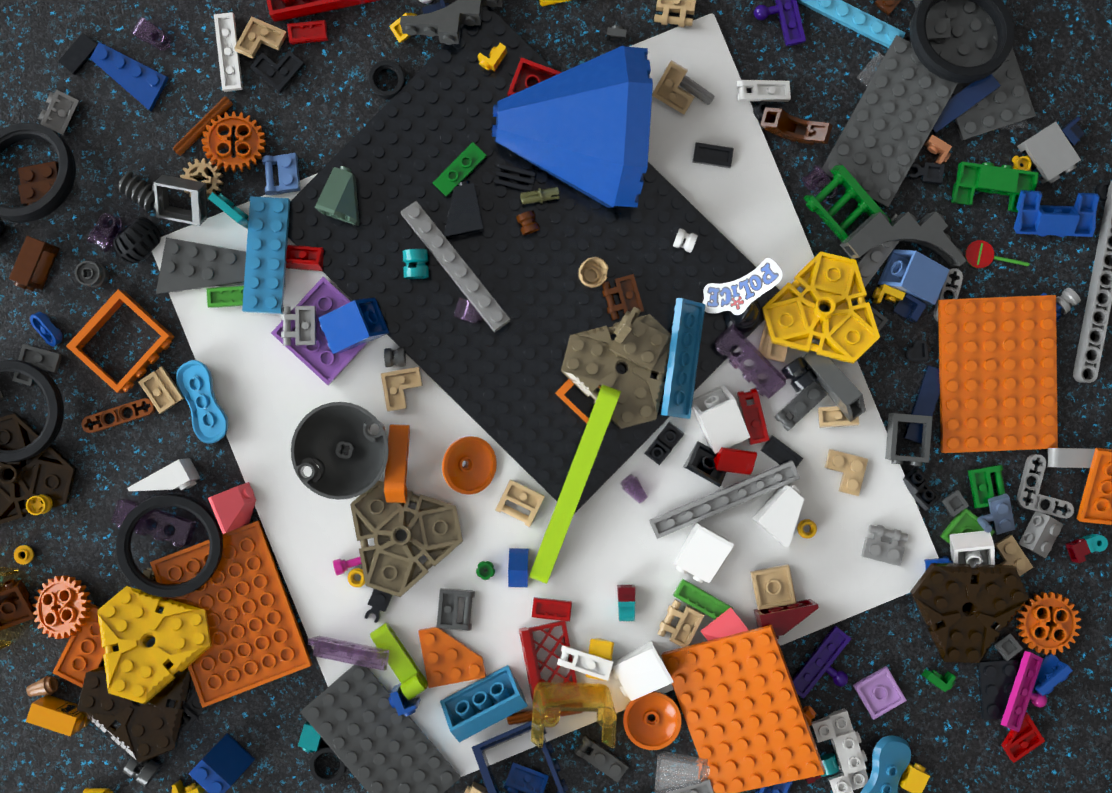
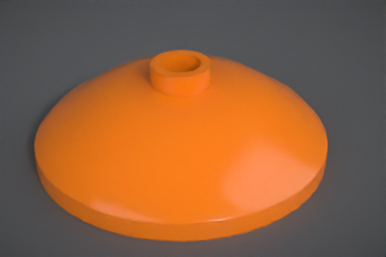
M474 436L462 437L453 442L444 455L442 462L444 479L456 492L467 495L479 493L494 478L497 466L496 456L492 447L485 440ZM463 461L466 462L464 467L462 466Z
M653 691L629 702L623 716L624 729L628 738L638 747L646 750H659L670 745L678 736L681 729V714L677 704L669 696ZM653 714L655 718L653 720H649L648 716Z

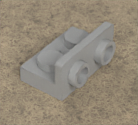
M55 90V93L50 92L46 100L49 103L47 110L42 109L38 120H41L40 125L63 135L79 100L59 90Z

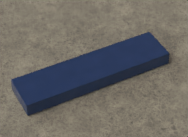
M991 74L982 80L971 83L948 100L932 131L936 134L1000 88L999 82Z
M926 367L911 415L933 416L940 395L938 368ZM908 423L903 438L922 444L923 424Z

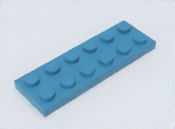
M250 196L243 312L283 314L290 212L289 198Z
M676 298L661 415L690 419L705 304L684 298Z

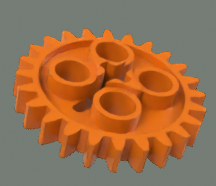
M235 111L232 112V116L225 112L224 118L217 115L218 121L211 119L212 126L206 125L207 131L203 132L205 138L201 139L202 144H204L202 147L203 151L207 152L205 154L207 159L211 158V164L217 163L218 169L224 166L225 172L232 168L233 173L236 172V168L243 172V167L245 166L250 170V163L257 165L256 158L262 159L260 153H265L263 146L266 145V141L263 140L265 134L261 132L262 127L257 126V121L253 120L251 122L250 115L244 118L242 112L239 116H236ZM233 127H236V129H235V137H236L235 150H236V157H235V158L232 157V155H233V148H232V143H233L232 128H233ZM222 131L229 132L227 135H220ZM247 131L248 134L242 136L240 135V132ZM222 149L229 150L227 153H220ZM242 149L248 150V152L245 154L239 153V151Z
M55 576L54 579H48V583L42 584L44 589L37 590L40 596H34L38 601L32 605L37 608L33 614L38 616L34 622H40L37 628L43 629L42 633L48 634L49 638L63 639L75 636L77 631H82L80 625H87L84 619L90 618L87 611L92 610V608L88 607L87 604L92 602V600H87L86 598L90 592H84L86 585H81V580H76V577Z
M1050 591L1048 595L1046 592H1041V597L1038 594H1034V600L1029 598L1027 600L1029 604L1023 605L1024 611H1018L1022 615L1016 618V620L1021 622L1016 628L1022 630L1018 635L1024 637L1023 643H1029L1028 647L1030 649L1035 648V651L1038 653L1042 651L1043 654L1048 655L1050 651V653L1056 655V649L1063 653V646L1070 649L1068 642L1075 643L1072 637L1079 636L1075 632L1076 629L1081 628V626L1076 625V622L1080 621L1081 618L1075 617L1079 611L1073 609L1075 604L1068 603L1069 599L1066 597L1062 598L1061 594L1057 593L1055 595V593ZM1042 608L1043 613L1038 617L1037 611ZM1061 610L1062 615L1057 619L1056 614ZM1040 627V634L1036 636L1035 630ZM1059 629L1060 634L1055 638L1054 633Z

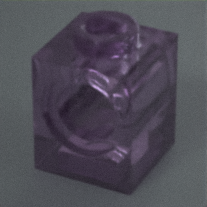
M459 297L454 317L473 324H477L478 320L482 321V316L471 302Z

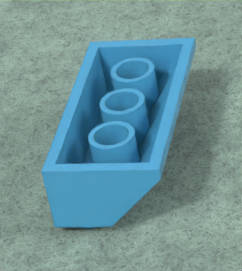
M508 665L440 701L450 732L458 742L473 736L528 706L523 692Z

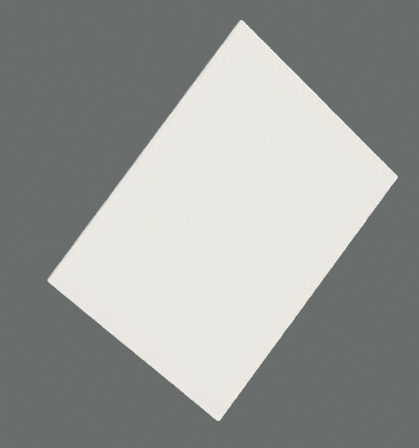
M705 15L693 20L692 26L676 27L629 46L648 48L647 60L650 61L651 72L649 78H652L653 81L652 93L672 60L688 70L686 73L687 77L715 96L709 105L695 96L685 115L652 96L648 162L755 267H758L766 258L774 260L783 273L782 280L776 285L779 290L788 282L791 284L795 281L794 277L814 258V255L758 119L753 114L751 102H738L737 95L739 94V89H737L736 82L740 81L741 78L715 15ZM679 85V88H681V89H683L684 91L690 93L689 91H687L686 89H684L683 87H681V86ZM695 143L734 148L731 168L692 163ZM317 174L300 180V189L302 190ZM300 191L277 195H263L261 197L289 198L291 201ZM250 201L237 206L249 215ZM221 212L207 218L200 226L192 224L162 236L160 243L152 250V253L160 271L166 237L246 252L248 229L238 224L225 212ZM288 238L287 245H295V244ZM286 268L283 307L289 306L291 311L322 277H325L351 302L352 300L323 271ZM244 282L236 284H225L222 286L208 288L244 286ZM800 286L797 288L800 293L804 291ZM206 288L169 293L195 360L205 364L211 372L214 395L228 418L227 439L245 483L249 482L256 498L255 508L328 687L360 659L389 693H391L395 685L401 683L370 637L371 632L385 623L391 626L427 680L418 631L437 626L440 588L475 591V596L472 598L470 619L472 630L441 629L483 657L486 676L507 665L510 667L528 705L516 713L582 703V713L538 720L539 723L543 722L547 734H544L548 742L625 710L631 700L629 696L625 698L620 689L622 686L620 680H615L612 673L610 674L609 681L588 678L586 674L575 671L580 697L546 704L539 708L533 706L519 629L561 621L532 617L534 597L572 601L570 622L565 621L571 648L589 653L591 639L601 638L614 642L612 661H616L652 641L662 659L661 655L663 652L682 648L669 640L672 633L667 631L664 637L657 634L661 621H664L668 613L669 605H672L675 599L681 602L679 607L681 611H684L686 605H688L673 596L682 578L733 607L734 612L745 626L752 630L757 628L754 614L757 604L750 571L788 564L796 601L811 599L818 604L819 608L785 635L779 636L777 640L781 646L910 593L926 571L924 559L939 558L915 499L903 481L905 475L901 465L891 464V460L885 459L887 431L858 361L852 364L830 358L863 394L866 411L859 416V425L819 428L818 408L837 405L819 382L815 380L827 396L799 420L793 428L787 431L784 428V424L781 421H777L774 416L801 391L796 393L790 384L791 379H786L781 370L798 357L802 356L803 358L807 352L788 347L784 363L757 357L765 320L694 391L693 399L724 385L735 398L742 415L737 392L743 391L745 393L749 392L750 389L757 388L769 438L773 435L803 458L796 468L800 479L789 483L797 487L802 492L800 496L804 498L790 546L787 548L780 544L752 519L779 489L777 488L696 522L734 544L710 583L704 581L702 584L693 579V574L689 572L684 574L676 569L677 565L673 562L694 524L657 539L649 520L779 465L760 451L767 441L750 445L749 440L746 439L743 443L735 444L729 448L757 452V458L751 475L726 472L722 485L718 487L684 468L683 466L697 441L711 448L692 409L690 419L670 416L573 515L546 584L530 578L529 574L557 501L421 367L420 373L423 386L404 389L407 408L387 411L381 373L419 367L407 354L406 366L399 367L398 365H393L392 367H385L384 349L391 348L392 350H397L400 348L388 335L369 341L332 383L327 385L271 334L282 321L281 314L243 312L242 306L208 308ZM826 305L819 306L822 311L826 307ZM799 369L794 375L798 376L802 371ZM752 399L746 400L747 406L754 404ZM331 402L352 403L368 410L378 421L384 424L387 441L390 424L410 425L406 478L407 490L412 491L414 495L420 496L421 494L454 505L457 508L463 542L436 566L433 565L428 569L429 572L401 597L393 595L386 611L380 610L381 616L377 623L374 622L376 619L374 613H371L367 619L365 618L366 612L372 608V606L368 605V601L374 588L368 587L366 584L361 587H353L348 582L349 572L354 568L363 569L362 564L348 568L344 574L338 576L333 566L334 560L345 559L347 561L360 557L359 548H361L360 541H357L350 506L359 496L336 500L314 493L301 482L291 460V442L300 421L313 409ZM790 412L786 414L789 420L793 418ZM668 422H671L684 435L664 461L658 465L644 453ZM373 424L370 427V432L373 435H377L379 433V426ZM474 436L485 440L492 447L497 462L496 472L491 483L484 490L476 494H461L454 491L446 483L442 472V462L447 449L453 442L462 437ZM344 445V450H342V452L349 454L348 450L350 449V447H345ZM829 449L868 459L859 496L839 491L843 472L825 468ZM465 461L462 462V466L464 467L466 464ZM309 466L304 468V475L307 477L311 476L312 469ZM385 470L378 481L384 482ZM510 479L545 496L530 527L502 511L500 513L495 511ZM509 500L505 502V505L528 516L531 512ZM410 502L409 508L415 510L417 503ZM810 519L816 524L817 532L812 538L806 539L798 534L797 526L800 521ZM809 525L804 526V532H808L810 530ZM870 525H881L885 529L893 531L897 529L901 530V533L908 534L906 542L901 540L898 542V546L905 547L900 566L861 556L865 538H874V533L868 532ZM398 531L397 539L404 541L407 538L406 531ZM882 536L881 541L890 543L891 538ZM374 538L368 539L369 546L375 545ZM509 548L529 549L528 587H508ZM423 555L419 560L424 564L428 558ZM482 561H489L494 565L495 574L488 580H483L476 574L478 564ZM355 574V580L360 581L361 576L359 574ZM617 585H635V621H619ZM459 597L457 623L463 622L465 597ZM704 614L705 616L689 646L708 641L701 633V630L714 621L713 618ZM675 616L671 625L675 627L680 618ZM562 626L554 627L550 634L559 639L563 633ZM541 630L532 632L533 639L540 644L545 633ZM548 636L542 646L551 651L557 641ZM559 643L554 654L561 658L562 644ZM540 648L537 653V659L544 662L549 652ZM552 655L546 665L555 670L558 658ZM561 666L557 672L566 677L570 669ZM544 667L540 676L547 681L553 672ZM555 674L550 684L558 689L564 679ZM483 678L432 688L427 687L426 690L414 697H420L421 701L418 708L415 709L416 712L409 715L460 777L479 770L472 750L473 746L528 723L509 725L507 718L458 742L450 732L440 701ZM566 682L561 691L565 694L574 693L573 685ZM671 683L655 691L664 694L674 690ZM548 686L544 691L545 699L552 698L556 690ZM532 730L486 750L485 754L489 765H492L538 746L540 742L536 731Z

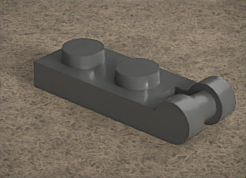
M814 381L774 417L777 421H781L784 424V428L789 431L827 394ZM788 412L793 416L791 420L786 416Z
M586 735L583 737L581 745L577 746L574 750L576 755L585 759L617 783L629 768L625 762ZM588 747L592 748L590 754L586 752Z

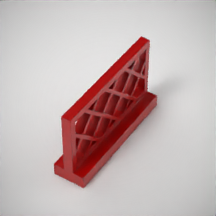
M557 621L529 628H520L519 635L533 706L539 708L546 704L580 697L575 670L570 669L567 676L564 677L557 672L561 667L560 665H557L555 670L546 665L552 655L560 658L554 654L559 643L570 647L566 622ZM556 626H562L563 633L559 639L550 634ZM541 630L545 633L540 644L533 639L532 632ZM548 636L557 641L551 651L542 646ZM540 648L549 652L544 662L537 659V653ZM571 654L569 655V658H568V661H569V662H573V659H572V655H571ZM544 667L553 672L547 681L540 676ZM555 674L564 679L558 689L550 684ZM566 682L573 685L574 693L565 694L561 691ZM548 686L556 690L552 698L545 699L544 691Z

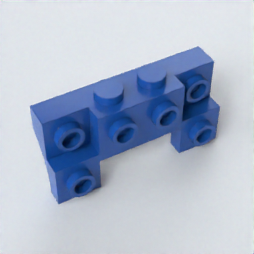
M1021 190L1016 206L1018 214L1014 224V230L1017 234H1034L1043 237L1047 235H1056L1058 237H1093L1096 228L1097 205L1100 198L1098 194L1078 193L1074 207L1040 205L1042 197L1040 191Z

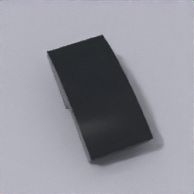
M668 422L644 454L660 465L683 437L684 433L671 422Z
M917 467L912 469L903 478L907 489L925 511L940 498L926 484L930 480Z

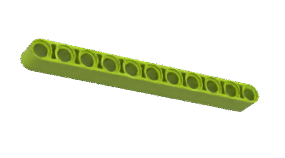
M603 384L600 388L529 577L546 584L549 580L621 391Z

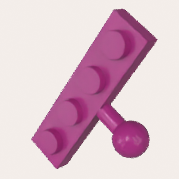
M1028 651L1024 652L1000 725L1019 732L1029 701L1031 700L1032 704L1039 708L1047 704L1046 695L1042 696L1037 692H1032L1043 658Z

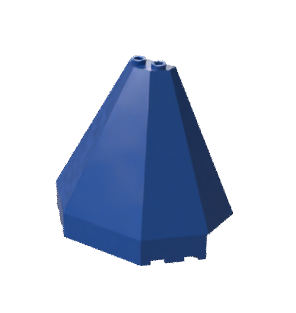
M623 45L497 101V105L493 106V117H496V125L492 126V137H495L496 143L607 208L614 206L638 207V198L644 183L643 173H646L648 167L653 81L652 78H649L651 68L650 61L647 60L648 48L625 47Z

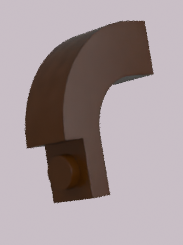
M765 107L760 124L762 128L774 135L814 145V143L828 144L833 127L830 123L799 119L791 116L783 109Z

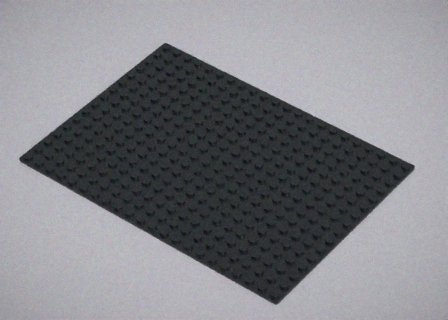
M483 6L481 25L468 26L465 24L461 28L459 44H445L290 201L288 238L296 246L324 248L322 271L352 301L375 297L389 331L387 335L400 348L404 347L405 353L531 477L558 501L587 425L555 394L569 379L561 372L569 337L576 333L603 326L612 327L614 323L620 322L624 316V311L620 310L618 311L620 319L612 321L611 314H608L606 297H603V286L590 288L581 283L579 268L582 262L591 257L603 259L609 268L605 282L609 281L611 288L616 287L615 279L634 274L644 312H641L638 317L650 314L671 335L676 298H684L703 304V289L707 284H723L735 281L749 274L757 267L649 162L646 173H643L644 183L641 194H639L638 207L614 206L607 208L496 143L495 137H492V126L496 125V117H493V106L497 105V101L508 97L507 93L521 57L549 68L552 67L489 6ZM499 43L506 46L507 54L495 71L492 69L486 70L479 64V53L490 58L489 53L494 46L497 47ZM472 142L487 157L462 182L470 181V183L475 185L484 231L447 240L510 318V322L495 333L401 215L403 209L417 201L445 236L444 231L453 192L446 197L433 185V182ZM498 164L535 172L536 176L532 191H536L538 188L542 190L558 187L560 199L543 201V203L522 204L520 195L527 191L494 184ZM340 166L349 168L356 178L359 226L324 215L315 208L334 167L339 169ZM501 170L503 173L531 179L530 176ZM504 177L499 178V180L529 187V183ZM534 210L536 215L535 222L539 223L540 230L528 235H522L520 230L522 226L517 222L516 216ZM679 228L684 229L686 233L698 235L691 253L686 252L684 248L673 247ZM403 250H428V261L425 264L429 267V278L404 279L403 267L406 266V263L403 262ZM776 286L756 299L760 304L761 316L754 329L747 333H732L725 324V311L720 313H707L704 311L694 391L765 320L762 307L780 291ZM613 294L615 304H621L619 294ZM616 334L610 335L611 340L615 339ZM623 365L616 366L618 373H626V368ZM651 373L650 378L656 379L657 374ZM574 384L565 396L589 418L595 400L591 396L587 397ZM664 389L656 420L620 429L610 420L575 513L670 417L661 415Z

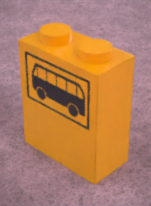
M46 695L31 704L26 722L71 737L84 727H87L90 720L77 710V704Z

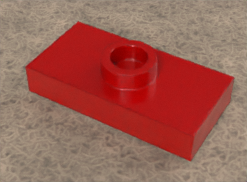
M326 20L287 24L290 45L328 41Z
M534 597L532 617L570 622L572 601Z

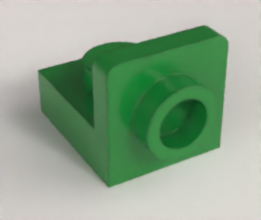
M925 669L921 674L944 692L950 690L955 684L956 676L950 672H947L943 677L935 670L930 672Z

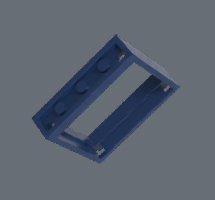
M535 719L472 747L488 793H499L485 751L532 730L536 731L557 786V793H566L569 790L565 779H561L559 775L561 768L558 761L552 757L551 753L554 750L551 742H547L544 736L547 732L543 722L539 723Z

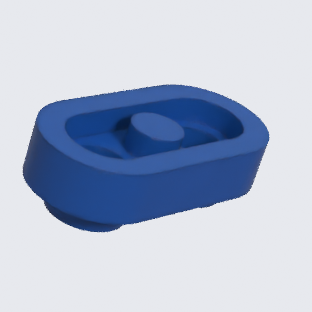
M37 312L30 316L32 326L48 345L54 347L62 342V332L52 324L46 314Z

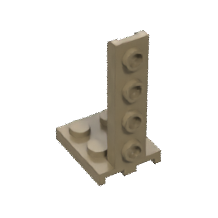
M633 307L631 312L626 311L614 331L616 337L609 351L651 372L669 336L637 320L636 318L641 310Z

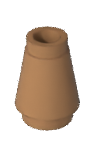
M46 676L27 686V694L29 697L52 695L58 690V681L53 676Z

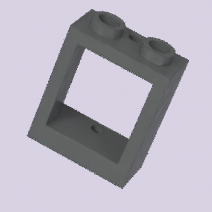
M161 175L154 181L152 190L155 194L154 209L156 210L157 218L198 226L208 218L206 183ZM168 188L191 192L192 210L169 206Z
M889 413L885 459L891 460V464L903 465V461H911L910 465L922 466L923 462L929 463L932 416ZM898 422L923 424L921 457L896 455Z

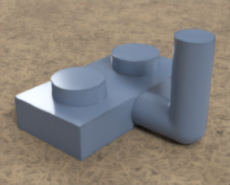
M1007 493L989 498L990 514L978 517L977 522L985 532L989 533L992 531V527L988 522L992 521L993 530L996 535L1015 530L1010 497Z

